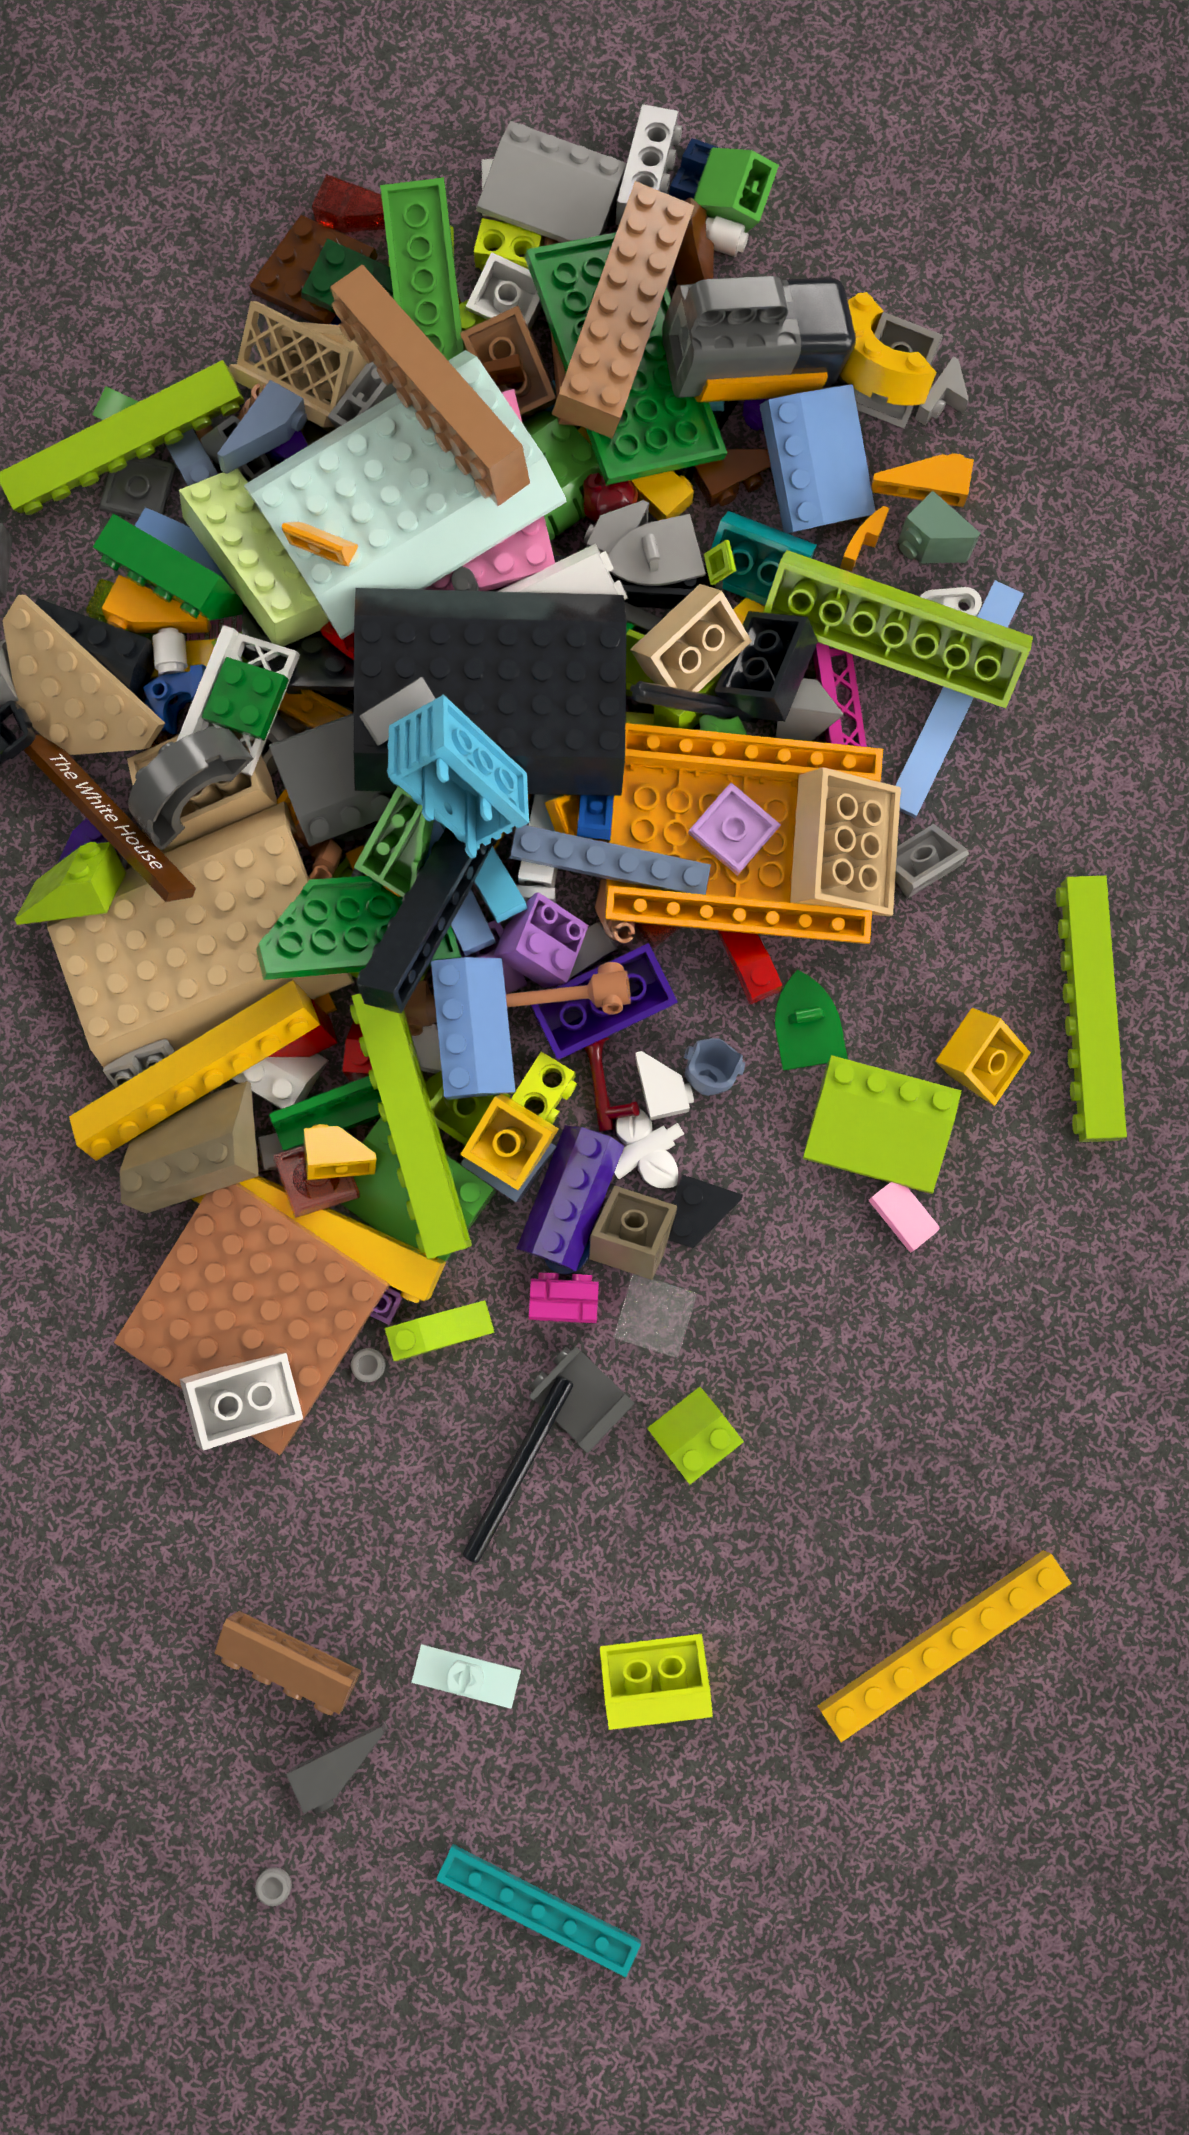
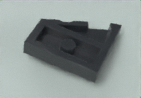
M682 1174L673 1204L677 1205V1211L668 1241L693 1249L742 1200L743 1195Z

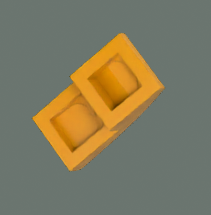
M882 506L860 526L844 553L840 568L852 572L862 545L865 544L875 548L889 511L888 507Z

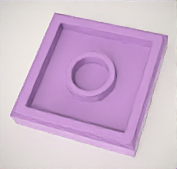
M730 783L690 828L688 834L738 876L781 824L733 783Z

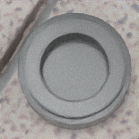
M371 1348L358 1351L351 1361L352 1373L362 1382L378 1380L383 1375L386 1367L383 1355Z
M272 1867L266 1869L256 1881L255 1891L258 1899L267 1906L282 1904L290 1894L292 1887L291 1879L287 1872L281 1868Z

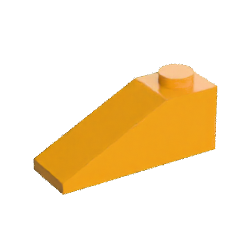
M941 454L874 473L871 489L873 493L921 501L934 491L947 504L964 507L969 493L974 459L965 458L961 454Z
M118 575L102 606V611L108 624L124 630H130L134 633H159L158 631L162 628H176L179 633H209L211 629L210 620L199 614L196 619L179 608L181 603L173 599L168 603L154 594L152 589L145 586L141 587L121 575Z

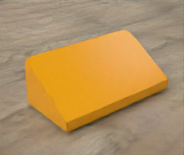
M303 522L283 523L281 527L289 544L345 567H349L358 549V545Z

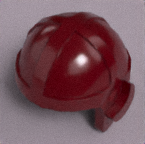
M599 473L590 474L584 480V512L595 523H597L600 515L638 502V491L631 480L606 485L603 476H600Z

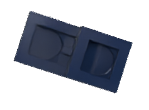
M691 138L682 156L680 168L670 185L669 195L683 201L690 197L694 199L710 150L720 147Z

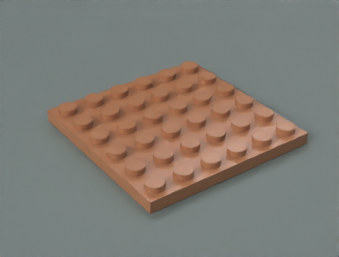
M236 1183L205 1195L114 1343L181 1389L180 1379L285 1352L289 1361L303 1419L251 1435L266 1447L281 1455L390 1284L241 1184Z

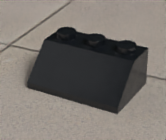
M748 611L743 627L752 642L724 667L714 692L720 698L754 718L785 722L818 640L808 617Z

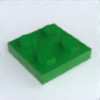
M226 657L202 718L206 722L265 741L289 679L285 675Z

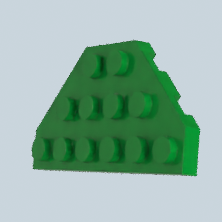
M369 876L310 879L296 899L289 904L277 919L276 924L268 934H265L258 943L256 953L263 980L360 972L362 969H365L372 957L375 945L381 941L387 931L390 919L398 912L402 905L403 897L396 896ZM449 927L431 961L461 958L453 928Z

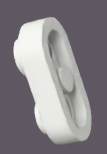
M969 587L928 590L920 596L973 616L978 615L982 605L978 592ZM961 602L967 603L969 610H961L958 604Z

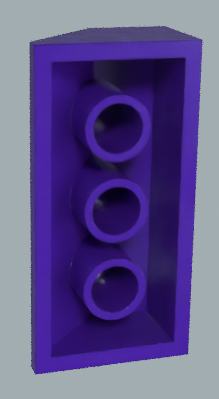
M649 943L610 961L621 964L624 967V971L627 970L629 977L631 1004L623 1005V1010L620 1013L607 1014L602 1010V1007L597 1008L589 998L530 1005L557 1061L678 1003ZM598 967L553 989L588 985L592 975L598 974Z
M565 1125L516 1249L576 1271L623 1152L624 1145L605 1134L584 1127Z

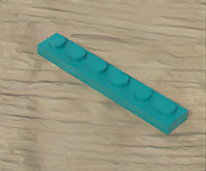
M452 1844L436 1878V1881L624 1977H627L641 1946L640 1939Z

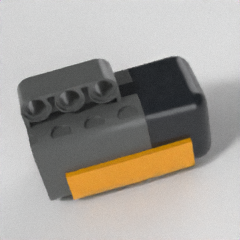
M777 276L701 280L695 284L677 285L662 326L663 346L673 393L676 398L695 397L697 402L778 398L831 387L838 380L856 345V333L846 290L838 279L832 277L781 280Z

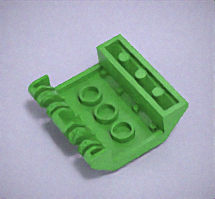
M540 411L522 424L545 456L567 500L561 506L544 515L551 541L555 538V535L561 534L578 522L580 518L586 516L584 512V498L580 492L582 489L584 490V480L590 474L599 473L600 476L603 475L593 447L573 425L559 424L558 417L552 415V412Z

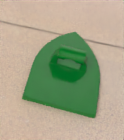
M797 970L784 986L775 1013V1029L783 1071L826 1064L831 1055L848 1060L841 1021L834 1002L819 983L807 974Z

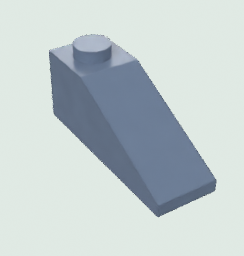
M270 380L217 453L221 471L227 474L289 441L295 431L299 432L306 422L307 414L305 412L304 399Z
M193 429L183 433L184 437L174 444L167 445L165 442L187 486L218 474Z

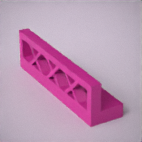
M817 642L813 652L816 679L842 713L848 715L856 723V729L848 737L842 732L841 720L839 718L824 731L826 743L867 747L853 655L836 648L829 649L828 645ZM845 655L847 667L839 676L833 672L831 657ZM847 673L849 682L843 679ZM839 683L851 691V699L845 706L837 701L836 687ZM852 703H853L854 713L851 712L850 710H848V708L850 707V705H851ZM856 734L858 736L859 744L852 740L856 736Z

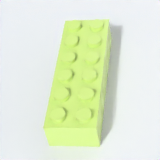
M238 468L227 474L222 472L180 489L179 494L184 520L273 644L282 647L320 631L329 622L315 595L265 516L260 512L244 485L248 482Z

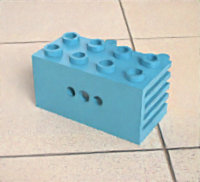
M446 696L438 697L389 725L388 777L393 784L400 786L406 791L415 803L423 806L422 814L427 821L430 822L435 818L437 822L444 824L451 830L459 841L466 844L465 851L470 858L473 859L477 856V850L480 849L481 843L486 846L491 843V838L497 840L502 837L501 833L509 834L513 832L512 827L516 826L519 829L529 823L527 773Z

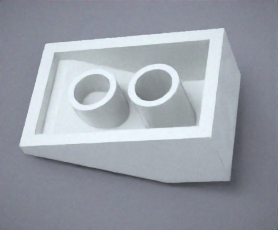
M285 1352L208 1370L180 1379L196 1444L202 1450L303 1419L289 1361Z

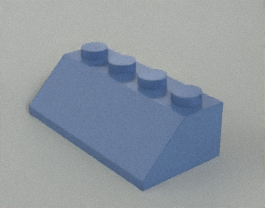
M462 957L431 961L444 1097L452 1100L516 1093L502 958Z

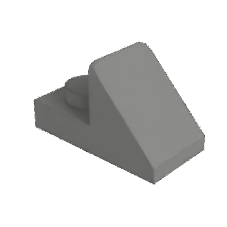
M954 356L930 389L925 403L919 405L915 419L925 426L931 417L935 419L939 417L946 404L962 414L965 412L968 404V395L959 359Z

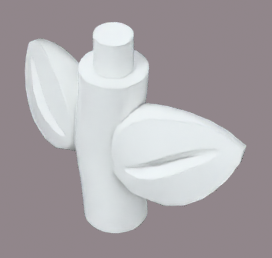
M641 1109L639 1116L618 1118L616 1133L621 1142L626 1145L614 1172L618 1180L638 1166V1171L643 1181L657 1188L676 1186L678 1182L677 1164L673 1156L666 1150L675 1146L673 1141L684 1135L679 1124L676 1123L668 1129L663 1125L652 1131V1121Z

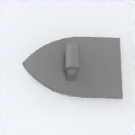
M690 514L639 526L623 536L608 554L614 568L609 572L622 580L638 585L661 586L706 575Z

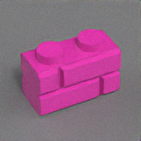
M539 1273L538 1279H531L529 1320L597 1324L599 1282H592V1275L572 1274V1281L558 1280L559 1274Z

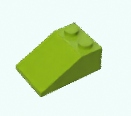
M86 843L39 877L15 918L16 924L21 925L107 913L126 875L123 865L111 843Z

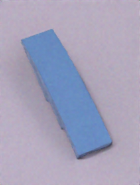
M146 507L144 508L135 524L137 528L220 575L233 589L190 527Z

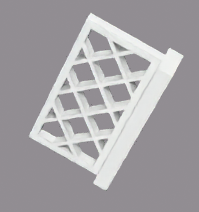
M223 625L177 741L213 725L216 728H224L206 722L202 715L226 657L242 661L241 655L245 645H249L257 649L260 657L248 662V664L257 667L263 664L264 668L270 671L269 660L279 655L288 657L284 668L276 673L285 675L290 682L300 654L295 650L240 634L234 628ZM285 692L265 741L243 734V738L239 739L243 746L247 744L250 755L254 758L240 773L249 776L253 775Z

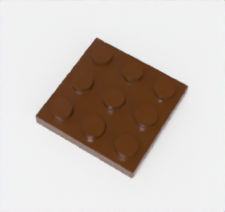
M300 215L249 287L254 295L313 323L330 324L337 314L303 299L301 291L327 238L371 259L376 260L378 255L375 248Z

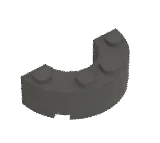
M214 726L190 734L175 743H166L160 748L158 755L147 766L141 768L136 773V781L129 796V811L154 845L164 850L185 829V826L180 821V814L190 798L210 784L220 781L231 782L254 758L231 730Z

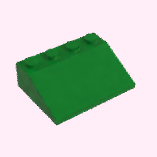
M115 514L111 516L93 545V548L102 556L100 562L116 572L119 568H122L128 572L126 577L141 587H144L146 583L155 588L153 593L168 603L172 599L181 603L179 608L196 619L199 614L208 620L243 615V601L220 575Z

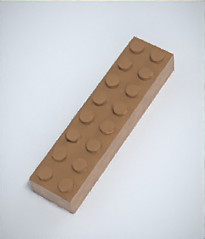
M637 181L634 182L552 415L613 438L694 205Z
M363 264L330 286L334 298L332 307L341 319L339 328L344 337L349 342L354 340L363 359L368 364L373 362L377 366V372L387 386L392 384L397 389L396 394L406 408L411 405L417 411L415 412L416 418L425 430L431 428L435 432V439L445 453L448 451L452 452L460 471L464 475L470 474L475 479V486L484 498L490 497L499 506L530 484L522 444Z

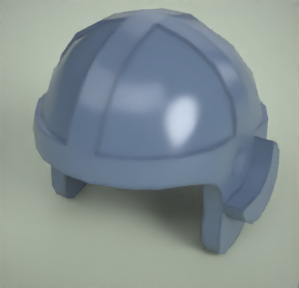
M719 1038L696 1041L693 1047L688 1045L684 1058L688 1059L685 1068L687 1081L696 1091L705 1096H713L729 1090L733 1086L737 1075H743L745 1062L742 1061L743 1055Z

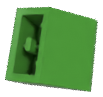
M712 148L693 200L707 211V216L714 219L718 216L745 225L744 232L748 233L760 222L779 165L753 150Z

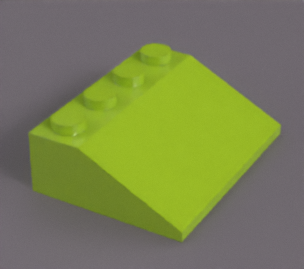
M831 1055L825 1068L802 1159L933 1194L955 1121L962 1090Z

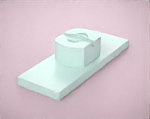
M421 1644L411 1683L512 1709L521 1670Z

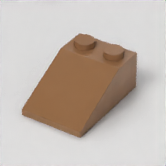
M518 305L460 333L467 351L477 356L481 363L519 354L524 368L525 381L497 387L501 392L514 389L521 420L555 405L557 400L556 389Z

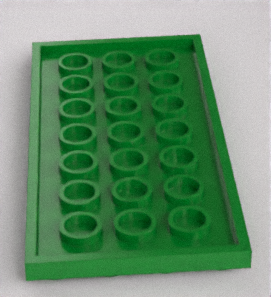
M616 232L526 249L524 257L565 372H567ZM667 287L613 438L586 428L606 485L723 460L727 455L725 444L709 402H697L695 397L676 398L673 393L662 338L663 321L671 302Z

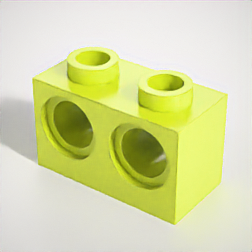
M482 218L474 248L475 267L483 271L492 252L529 270L525 257H519V255L525 254L526 249L544 246L543 235L510 223ZM498 248L496 251H489L488 249Z
M541 1051L511 1099L525 1108L531 1100H540L544 1104V1110L538 1116L553 1125L560 1113L555 1108L562 1098L568 1100L577 1086V1083L573 1081L576 1077L575 1072ZM550 1072L560 1074L562 1077L560 1085L554 1088L547 1087L543 1083L546 1074Z

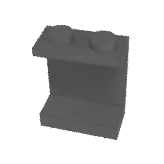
M576 1346L572 1350L565 1347L553 1360L557 1366L548 1376L542 1372L529 1385L533 1390L529 1397L542 1406L557 1377L562 1376L573 1383V1388L555 1421L588 1454L635 1403Z

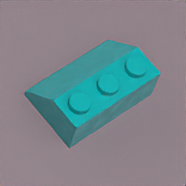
M727 511L719 523L711 549L724 540H729L736 571L723 579L722 589L766 605L780 560L786 550L812 559L817 545Z

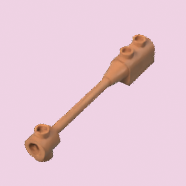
M607 962L598 967V974L592 975L588 985L506 994L507 1007L589 998L597 1008L602 1007L605 1013L617 1014L623 1010V1005L631 1004L627 970L624 971V967L621 964ZM419 981L404 1008L412 1036L420 1035L423 1032V1027L432 1026L433 1023L437 1022L435 997L431 994L427 981Z

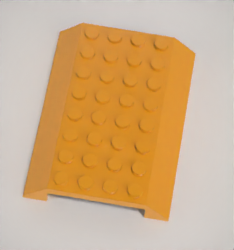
M626 723L622 795L614 796L609 843L711 864L706 895L662 891L606 879L605 920L870 944L871 910L790 903L799 775L824 767L880 782L883 749ZM730 783H733L781 824L738 876L688 834L690 828Z

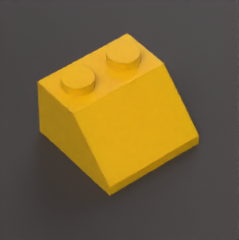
M971 1008L947 1045L943 1048L936 1062L950 1077L995 1106L1031 1052L1001 1018Z
M500 1094L493 1098L460 1155L516 1190H519L543 1157L559 1128L504 1094Z

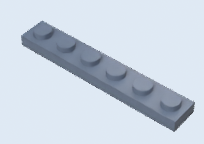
M524 825L519 829L515 826L509 855L510 859L662 891L706 895L711 864Z

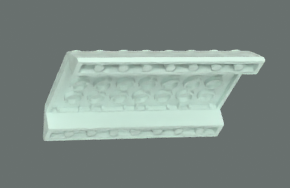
M466 350L448 361L518 439L524 450L530 484L501 505L497 506L490 497L484 498L475 486V479L470 474L464 475L460 471L452 452L448 451L445 453L435 439V432L431 428L425 430L416 418L415 412L417 411L411 405L406 408L396 393L244 485L315 595L341 640L354 632L356 588L424 590L567 502L545 456L478 357ZM303 522L358 545V549L349 567H345L289 544L281 528L283 523Z

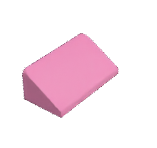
M890 1182L869 1199L872 1206L909 1252H913L939 1230L938 1224L908 1187Z

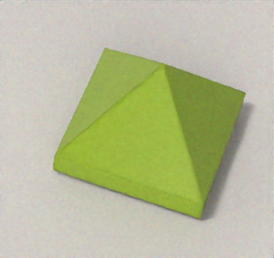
M724 540L704 554L710 585H715L736 571L729 540Z

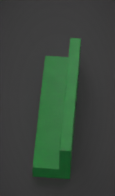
M367 1076L269 1113L284 1154L304 1147V1129L325 1124L328 1126H339L346 1131L380 1118L378 1103L382 1102L379 1090L373 1088L370 1078Z

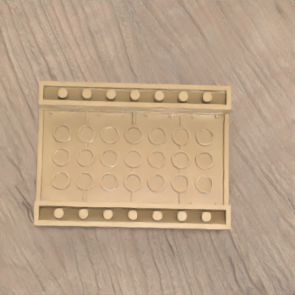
M285 801L164 853L196 887L193 897L165 902L132 867L125 870L126 875L107 913L48 921L47 928L88 1045L103 1068L129 1052L163 1039H167L173 1049L177 1051L292 980L313 1000L354 983L351 973L263 980L256 953L258 943L265 934H268L276 924L277 919L289 904L296 899L302 888L309 881L292 835L297 833V829Z

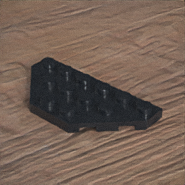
M243 603L242 634L272 643ZM321 630L283 646L300 654L286 693L302 694V690H321L323 695H348V691H354V660L325 638ZM245 645L242 656L250 662L260 657L255 647ZM279 655L269 660L268 664L271 671L277 672L283 669L288 657Z

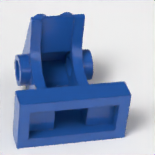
M203 664L190 666L189 672L159 676L143 687L148 698L145 700V704L166 723L162 731H167L177 736L178 712L185 707L187 702L193 701L206 666ZM178 695L177 702L171 704V699Z

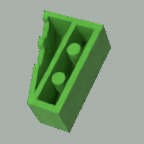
M398 786L354 868L401 897H404L405 893L410 891L417 879L418 870L427 861L434 819L430 822L427 821L422 814L423 806L415 803L412 797Z

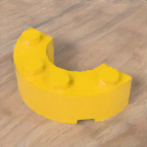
M867 292L856 294V296L848 300L856 333V345L840 377L849 385L853 384L854 389L868 397L875 393L888 397L887 403L894 405L911 406L924 404L937 372L919 352L907 353L897 351L879 341L874 334L884 311Z

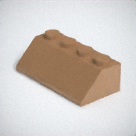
M241 1611L234 1613L226 1619L215 1650V1654L222 1657L221 1662L226 1666L237 1670L243 1667L252 1671V1677L255 1680L267 1685L274 1682L284 1687L283 1693L294 1699L302 1700V1697H305L315 1702V1709L327 1715H333L334 1712L340 1714L343 1711L362 1671Z

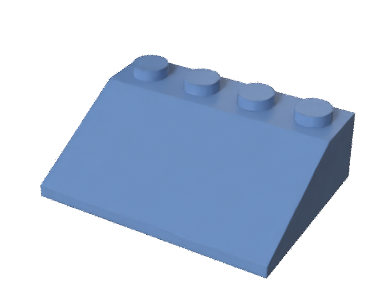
M853 384L769 399L759 405L783 532L793 533L869 516L875 512Z

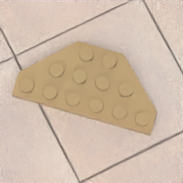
M18 595L3 619V627L12 681L19 699L16 703L26 710L32 727L42 736L64 749L69 755L150 748L166 723L27 595Z

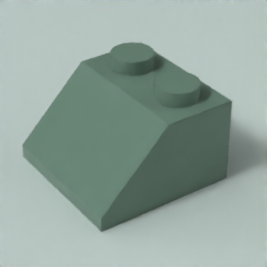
M932 491L906 517L898 543L900 544L901 552L907 558H915L920 563H966L970 559L981 533Z

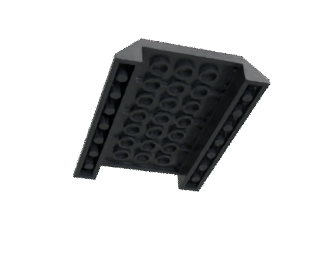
M356 588L354 612L355 791L395 792L398 787L392 783L387 773L388 740L377 745L361 720L360 715L415 680L423 677L435 699L442 695L446 696L527 773L528 794L621 796L625 765L627 622L624 595Z

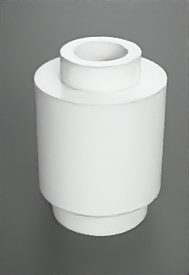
M718 216L715 219L707 218L706 237L714 243V251L736 257L738 251L744 252L749 233L744 232L745 225Z
M176 628L160 629L159 633L152 637L154 666L158 670V675L185 672V669L188 667L185 635L179 633Z

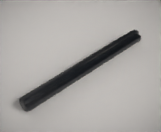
M638 681L636 685H631L630 687L634 701L729 719L738 716L741 721L757 723L759 718H754L719 696Z
M562 1376L557 1377L463 1552V1556L467 1560L478 1563L482 1558L573 1388V1383Z

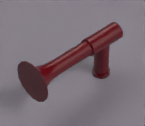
M604 1038L584 1048L591 1067L599 1132L613 1130L612 1119L628 1116L636 1117L640 1113L639 1105L635 1101L629 1104L610 1107L602 1063L603 1046L610 1038Z

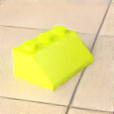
M702 1634L600 1646L609 1730L713 1717Z

